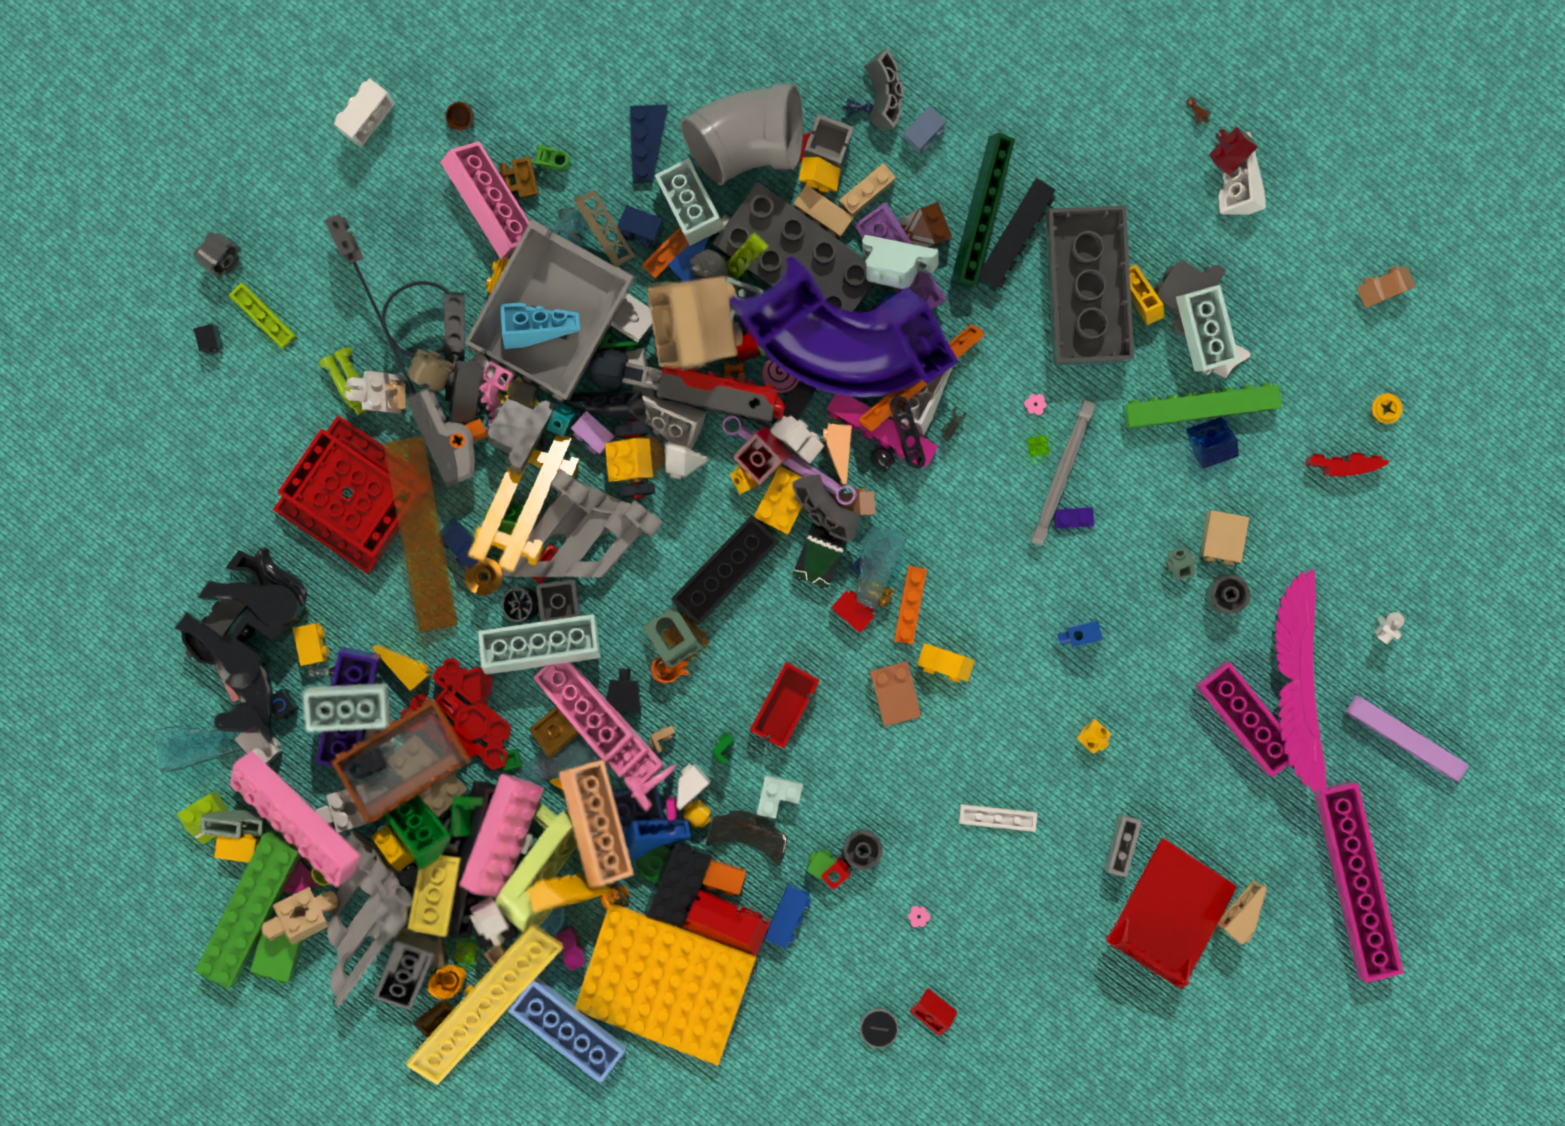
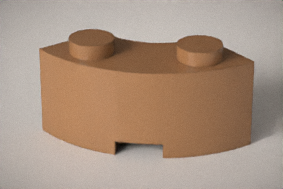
M1397 265L1388 269V274L1376 279L1372 276L1363 280V284L1356 288L1365 308L1415 288L1416 285L1408 267L1399 268Z
M866 488L855 489L857 498L849 505L839 503L836 495L828 491V494L835 502L851 512L859 513V516L876 514L874 491L866 492ZM842 493L840 498L843 502H849L853 498V493Z

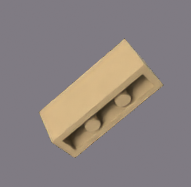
M883 163L839 200V206L851 216H856L895 183L896 177Z
M807 186L804 187L793 203V207L839 240L853 222V216Z

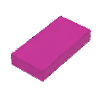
M671 796L667 799L668 820H675L678 815L676 796Z

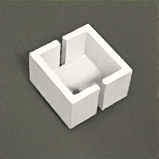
M782 416V419H777L770 428L773 435L780 442L783 441L782 444L793 455L809 464L824 447L819 441L820 437L812 431L809 432L807 430L808 426L803 421H797L792 416Z

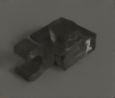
M954 407L951 412V423L946 422L941 430L944 433L941 438L946 441L950 440L961 420L966 417V412L960 417L956 415L958 407Z

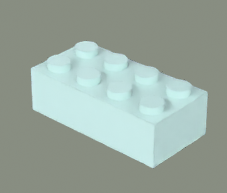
M689 158L655 175L690 246L724 229L720 217Z
M1212 286L1177 296L1176 300L1194 371H1205L1238 361L1239 357L1221 286Z
M388 684L308 687L303 692L306 731L384 728L390 723Z

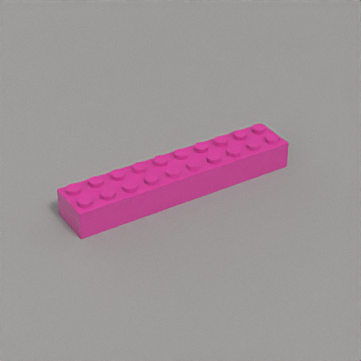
M1349 781L1327 786L1326 794L1320 793L1317 789L1314 794L1358 978L1364 982H1370L1404 974L1359 785L1356 782Z

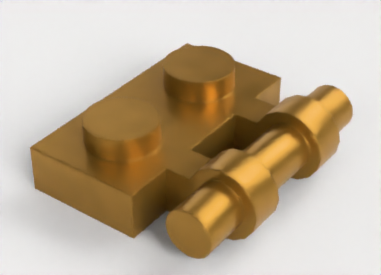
M530 156L511 160L513 168L508 169L507 163L499 164L501 170L499 174L513 196L516 192L519 193L520 199L539 195ZM515 175L516 185H511L510 177Z

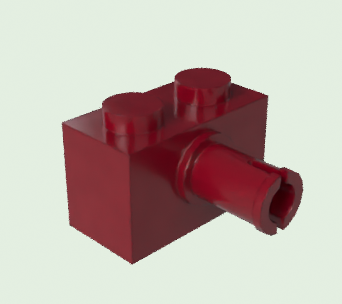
M1238 127L1229 134L1225 129L1219 130L1221 137L1218 133H1216L1215 137L1220 144L1209 154L1214 164L1228 175H1231L1258 148L1253 139Z

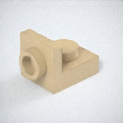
M389 380V384H385V389H397V392H393L394 404L398 405V409H406L405 383H401V380Z
M673 724L651 734L652 738L649 741L653 750L657 749L658 753L661 752L663 749L659 740L662 739L664 742L673 738L672 734L676 732Z

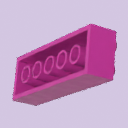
M1224 661L1195 684V687L1267 776L1274 777L1289 765L1288 754L1285 755L1284 750L1286 740L1282 741L1281 739L1282 729H1280V724L1230 662Z

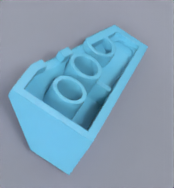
M525 303L500 304L502 337L505 349L523 348L580 331L579 313L559 309L554 311L546 310L542 306L534 308L526 306Z

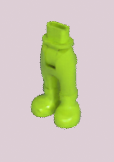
M351 347L334 352L347 380L353 377L360 378L352 362H349V357L353 354ZM328 355L318 362L320 367L330 371V377H332L338 392L350 406V409H354L357 416L369 411L362 410L361 402L346 398L345 391L355 390V388L346 387L347 381L337 367L334 356Z

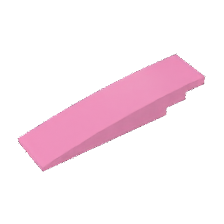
M571 662L544 666L533 677L600 758L608 763L619 777H623L626 781L632 776L640 787L664 766V763Z

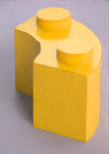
M924 643L917 665L924 667V672L934 675L935 671L949 675L948 680L960 683V680L968 682L975 660Z

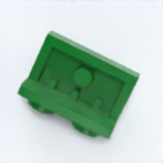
M730 732L727 735L723 733L715 741L717 745L712 750L714 753L712 757L719 764L723 762L726 765L729 762V758L722 751L735 738Z

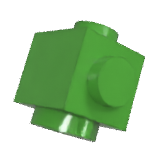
M825 848L823 851L821 849H818L817 852L813 851L807 860L809 864L806 870L823 881L821 875L835 863L834 854ZM832 871V872L829 873V875H828L829 878H830V876L833 874L834 871Z

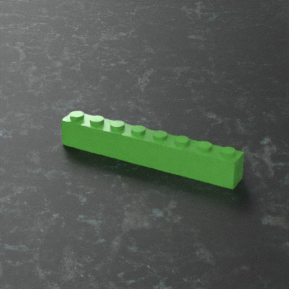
M1272 382L1263 383L1261 387L1254 388L1253 385L1242 386L1241 390H1235L1234 387L1224 388L1223 392L1216 393V390H1207L1202 395H1197V392L1186 393L1185 397L1179 398L1178 394L1168 395L1163 400H1159V397L1147 398V402H1140V399L1130 400L1128 404L1123 406L1126 429L1277 410L1282 408L1279 385H1273Z

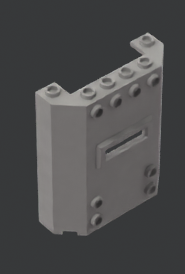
M531 219L464 343L468 344V349L476 354L482 352L489 355V360L499 365L501 362L507 365L506 370L516 374L519 372L523 374L522 379L532 384L533 381L539 383L540 389L547 393L553 392L552 396L560 401L564 399L570 400L636 278ZM525 303L526 306L534 308L542 306L546 310L554 311L559 309L579 313L580 331L568 334L566 337L561 336L523 348L505 349L502 337L500 304Z

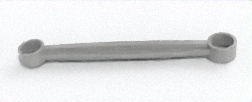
M1084 400L1081 404L1077 421L1054 475L1038 525H1036L1030 540L1033 544L1042 546L1046 539L1049 524L1067 483L1069 472L1072 470L1087 423L1093 414L1095 403Z

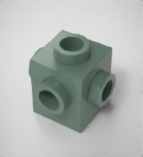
M1186 547L1167 552L1168 561H1166V567L1169 572L1173 573L1176 581L1195 576V558L1193 554H1189Z

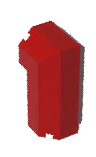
M699 889L684 928L756 957L769 927L770 919L766 918L765 921L762 919L763 915L744 906L740 910L738 909L739 905Z

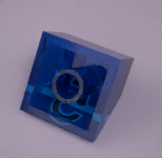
M1222 417L1186 429L1194 456L1203 469L1239 457L1238 439Z

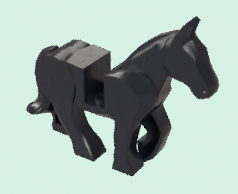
M262 547L258 550L255 557L238 550L226 566L230 570L249 572L254 577L256 585L218 583L209 580L198 595V598L202 600H234L244 603L249 607L232 624L225 636H222L189 612L184 614L174 629L181 631L183 644L198 663L217 665L224 683L241 700L232 710L215 716L214 726L216 729L240 733H262L267 740L273 738L269 725L273 710V688L267 670L270 658L245 640L250 639L255 633V629H257L271 640L282 643L293 631V627L302 621L305 615L308 593L303 583L294 575L275 564L270 557V550L267 547Z

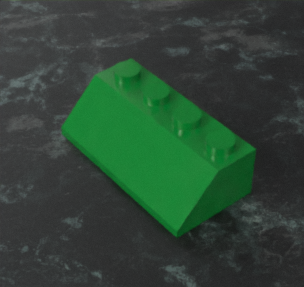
M418 795L383 816L384 821L421 870L439 860L451 839L450 834Z

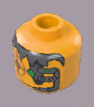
M615 882L608 886L611 889L610 893L600 896L603 906L608 910L610 903L625 906L628 903L627 896L630 894L625 885L621 886Z

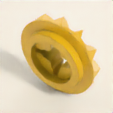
M1390 393L1379 395L1373 400L1371 407L1372 416L1378 422L1385 424L1397 421L1403 411L1400 399ZM1389 404L1388 409L1391 410V413L1386 412L1383 414L1384 408L1381 405L1386 406Z

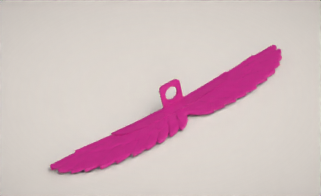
M1310 570L1307 575H1305V572L1300 573L1298 580L1294 578L1291 582V588L1290 586L1286 587L1285 596H1282L1280 601L1281 608H1278L1280 622L1277 620L1275 626L1277 631L1275 638L1278 642L1275 644V647L1279 653L1276 656L1280 663L1278 668L1286 677L1292 680L1280 691L1279 697L1282 698L1279 701V707L1282 708L1279 712V718H1282L1280 721V729H1282L1281 739L1282 741L1286 740L1284 747L1285 755L1288 754L1290 767L1294 765L1296 777L1301 776L1303 784L1306 786L1308 783L1310 790L1316 792L1318 788L1320 793L1326 794V767L1317 719L1313 670L1316 603L1315 571Z

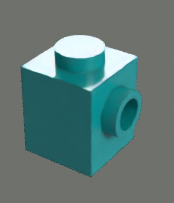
M559 403L553 410L546 429L564 437L570 430L577 411L569 405Z

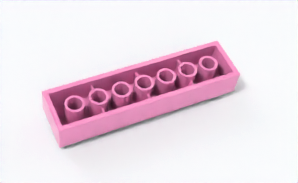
M250 751L233 764L230 779L231 787L236 792L239 791L244 796L245 801L250 805L252 804L257 809L259 815L266 818L276 831L279 830L284 835L285 840L289 844H293L298 849L299 854L306 857L316 870H320L329 883L334 884L338 888L355 874L361 855L253 751Z

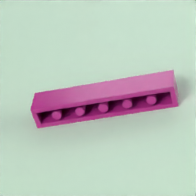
M835 394L826 410L830 418L846 422L845 425L852 426L851 430H860L862 432L861 435L869 440L872 438L879 441V446L887 450L890 447L895 450V455L905 459L893 420L887 418L879 427L871 432L858 421L871 408L851 396ZM909 436L906 440L907 446L912 447L914 445V438ZM919 436L926 459L923 467L926 468L938 446ZM915 457L912 462L917 464L919 457Z

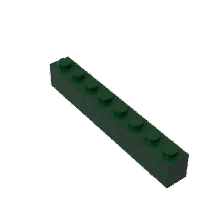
M1001 133L988 137L950 283L964 288L977 286L1015 139Z

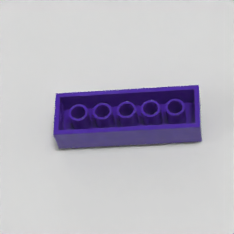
M342 647L338 651L331 686L375 684L381 655ZM366 728L323 730L315 763L334 767L332 761L336 759V755L343 751H350L353 749L352 746L363 741Z

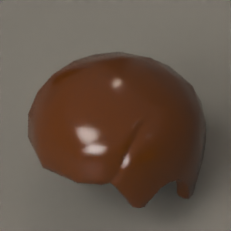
M459 101L454 102L448 106L445 112L446 122L450 128L456 131H465L474 122V112L468 104Z

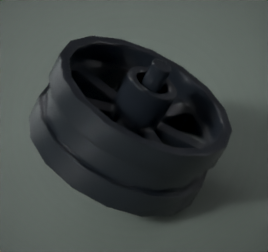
M512 588L503 597V612L511 621H529L538 613V597L530 588ZM519 590L523 591L521 598L517 592ZM523 610L528 613L526 617H524ZM517 611L519 612V618L515 615Z

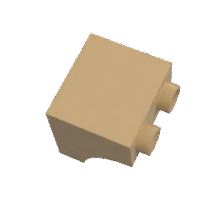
M714 277L647 288L659 366L688 367L737 355L736 346L742 344V332L737 322L732 323L729 299L733 296L736 297V293L731 283L726 284L725 277Z

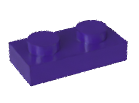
M1093 507L1055 510V529L1094 526Z

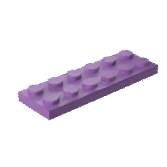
M883 203L854 224L862 238L865 235L912 244L887 203ZM918 272L908 287L929 305L931 311L947 300L931 273ZM893 287L897 294L904 290L902 288Z

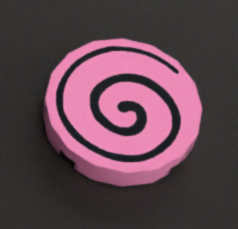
M771 359L763 367L762 377L764 384L774 386V389L780 394L792 391L799 382L798 379L785 372Z

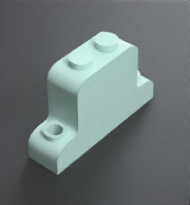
M865 235L862 240L863 258L866 260V279L869 282L904 289L911 285L918 272L932 273L938 266L937 249Z

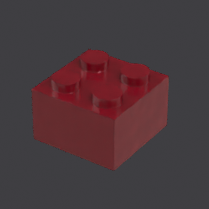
M764 426L747 441L733 458L761 485L792 453Z

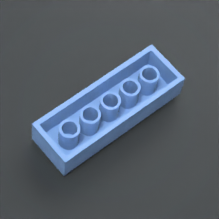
M538 977L529 984L508 1011L599 1083L605 1079L625 1053L626 1046L587 1015L578 1011L574 1005Z

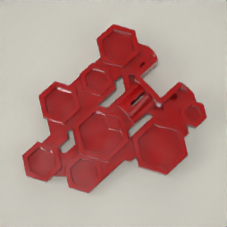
M454 657L444 661L443 666L436 669L432 677L436 683L444 688L435 701L439 703L442 711L455 721L452 728L469 757L480 756L483 759V763L492 770L505 766L508 752L503 748V740L509 738L511 724L489 708L487 701L484 699L491 695L493 677L489 674L486 675L480 667L471 670L466 668L460 669L461 663ZM456 692L463 696L472 705L467 706L464 702L455 696ZM423 693L414 696L410 702V708L402 710L400 720L404 718L403 715L406 712L419 709L420 705L430 698ZM437 712L406 730L409 734L423 730L427 733V736L444 747L442 757L457 749L441 719H437L434 716ZM482 738L488 743V746L483 747L480 743L474 744L472 741ZM500 754H504L503 761H501Z

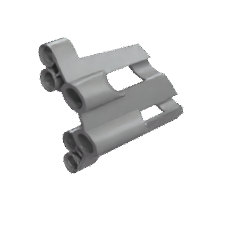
M352 832L346 842L361 856L355 874L347 879L337 891L338 907L329 912L331 918L327 924L328 939L337 948L338 964L331 973L330 984L336 996L335 1005L339 1007L388 939L395 937L406 923V911L412 904L410 894L398 882L394 873L396 869L375 844L357 832ZM358 887H360L371 896L346 928L341 922L340 912ZM372 936L375 939L347 977L344 967L365 938Z

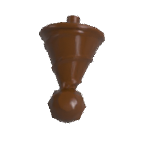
M1189 98L1187 105L1188 107H1193L1196 125L1203 121L1207 124L1209 122L1207 118L1212 112L1196 105L1197 100L1195 98Z

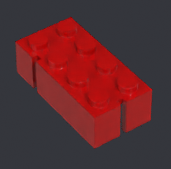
M785 662L749 731L764 739L768 734L770 736L768 741L784 749L810 700L807 694H813L820 679Z

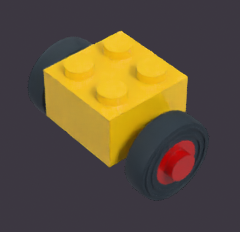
M637 421L626 422V425L615 427L616 438H626L628 440L605 443L609 482L633 480V483L621 486L622 497L643 499L645 495L655 494L654 483L639 482L641 479L653 477L650 439L639 438L649 435L648 424L637 423Z

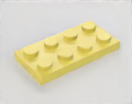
M441 855L439 860L423 870L419 868L408 929L444 937L448 935L462 858Z

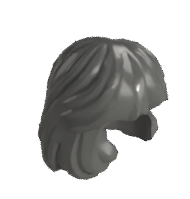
M705 249L690 259L691 267L689 269L696 277H701V279L726 278L728 273L726 261L717 252Z

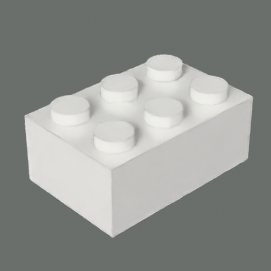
M369 78L367 82L365 81L360 85L356 96L349 99L345 110L336 116L334 125L343 135L361 148L396 103L386 90Z

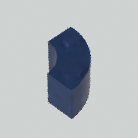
M455 518L438 532L441 545L446 549L450 548L457 557L455 560L462 567L466 565L469 569H472L480 561L469 556L475 539L470 536L471 534Z

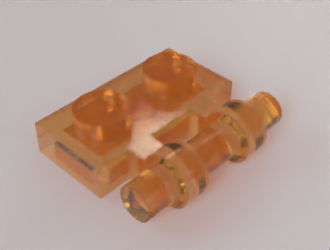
M684 613L682 617L698 642L705 647L710 643L705 637L706 634L703 631L701 632L695 626V622ZM675 623L660 634L671 648L685 640ZM698 650L697 652H695L694 654H692L691 656H689L688 658H686V659L683 660V661H689V660H690L692 657H694L700 650Z

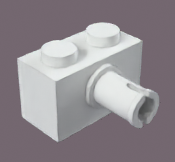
M489 897L470 908L473 912V915L470 917L479 935L484 934L486 939L491 938L494 946H499L505 941L501 932L508 929L494 900L492 897Z

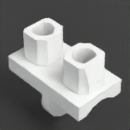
M1390 613L1386 620L1382 615L1377 619L1380 625L1374 632L1384 643L1388 644L1393 637L1399 639L1402 636L1398 629L1403 626L1404 618L1400 613Z

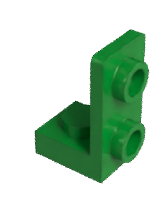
M607 330L600 343L601 350L617 351L624 349L627 352L636 351V348L640 347V343L636 341L609 343V341H612L611 330Z
M453 796L451 836L469 835L470 809H474L475 806H483V798Z

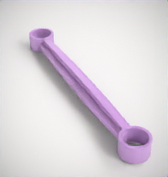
M728 416L723 421V430L729 435H739L748 441L756 433L745 427L743 421L737 416ZM731 419H736L739 422V428L735 433L729 432L727 429V423ZM793 454L783 463V465L803 477L820 475L825 489L835 494L838 502L843 505L852 504L857 498V492L852 486H841ZM843 488L851 489L853 492V498L849 502H843L840 498Z

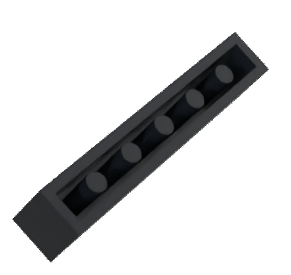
M1037 178L1034 180L982 267L978 279L979 282L994 291L998 286L1002 288L1007 279L1004 275L1007 270L1011 272L1017 263L1014 260L1016 255L1023 253L1027 246L1024 244L1025 240L1032 238L1036 231L1034 225L1036 222L1040 223L1046 214L1043 210L1046 205L1051 206L1055 199L1053 193L1056 189Z

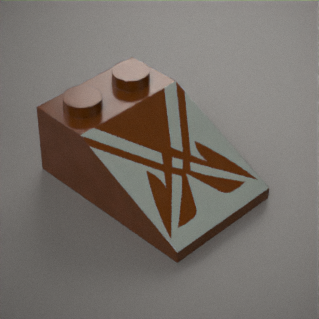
M939 202L920 208L898 219L913 245L933 249L950 242L952 239Z

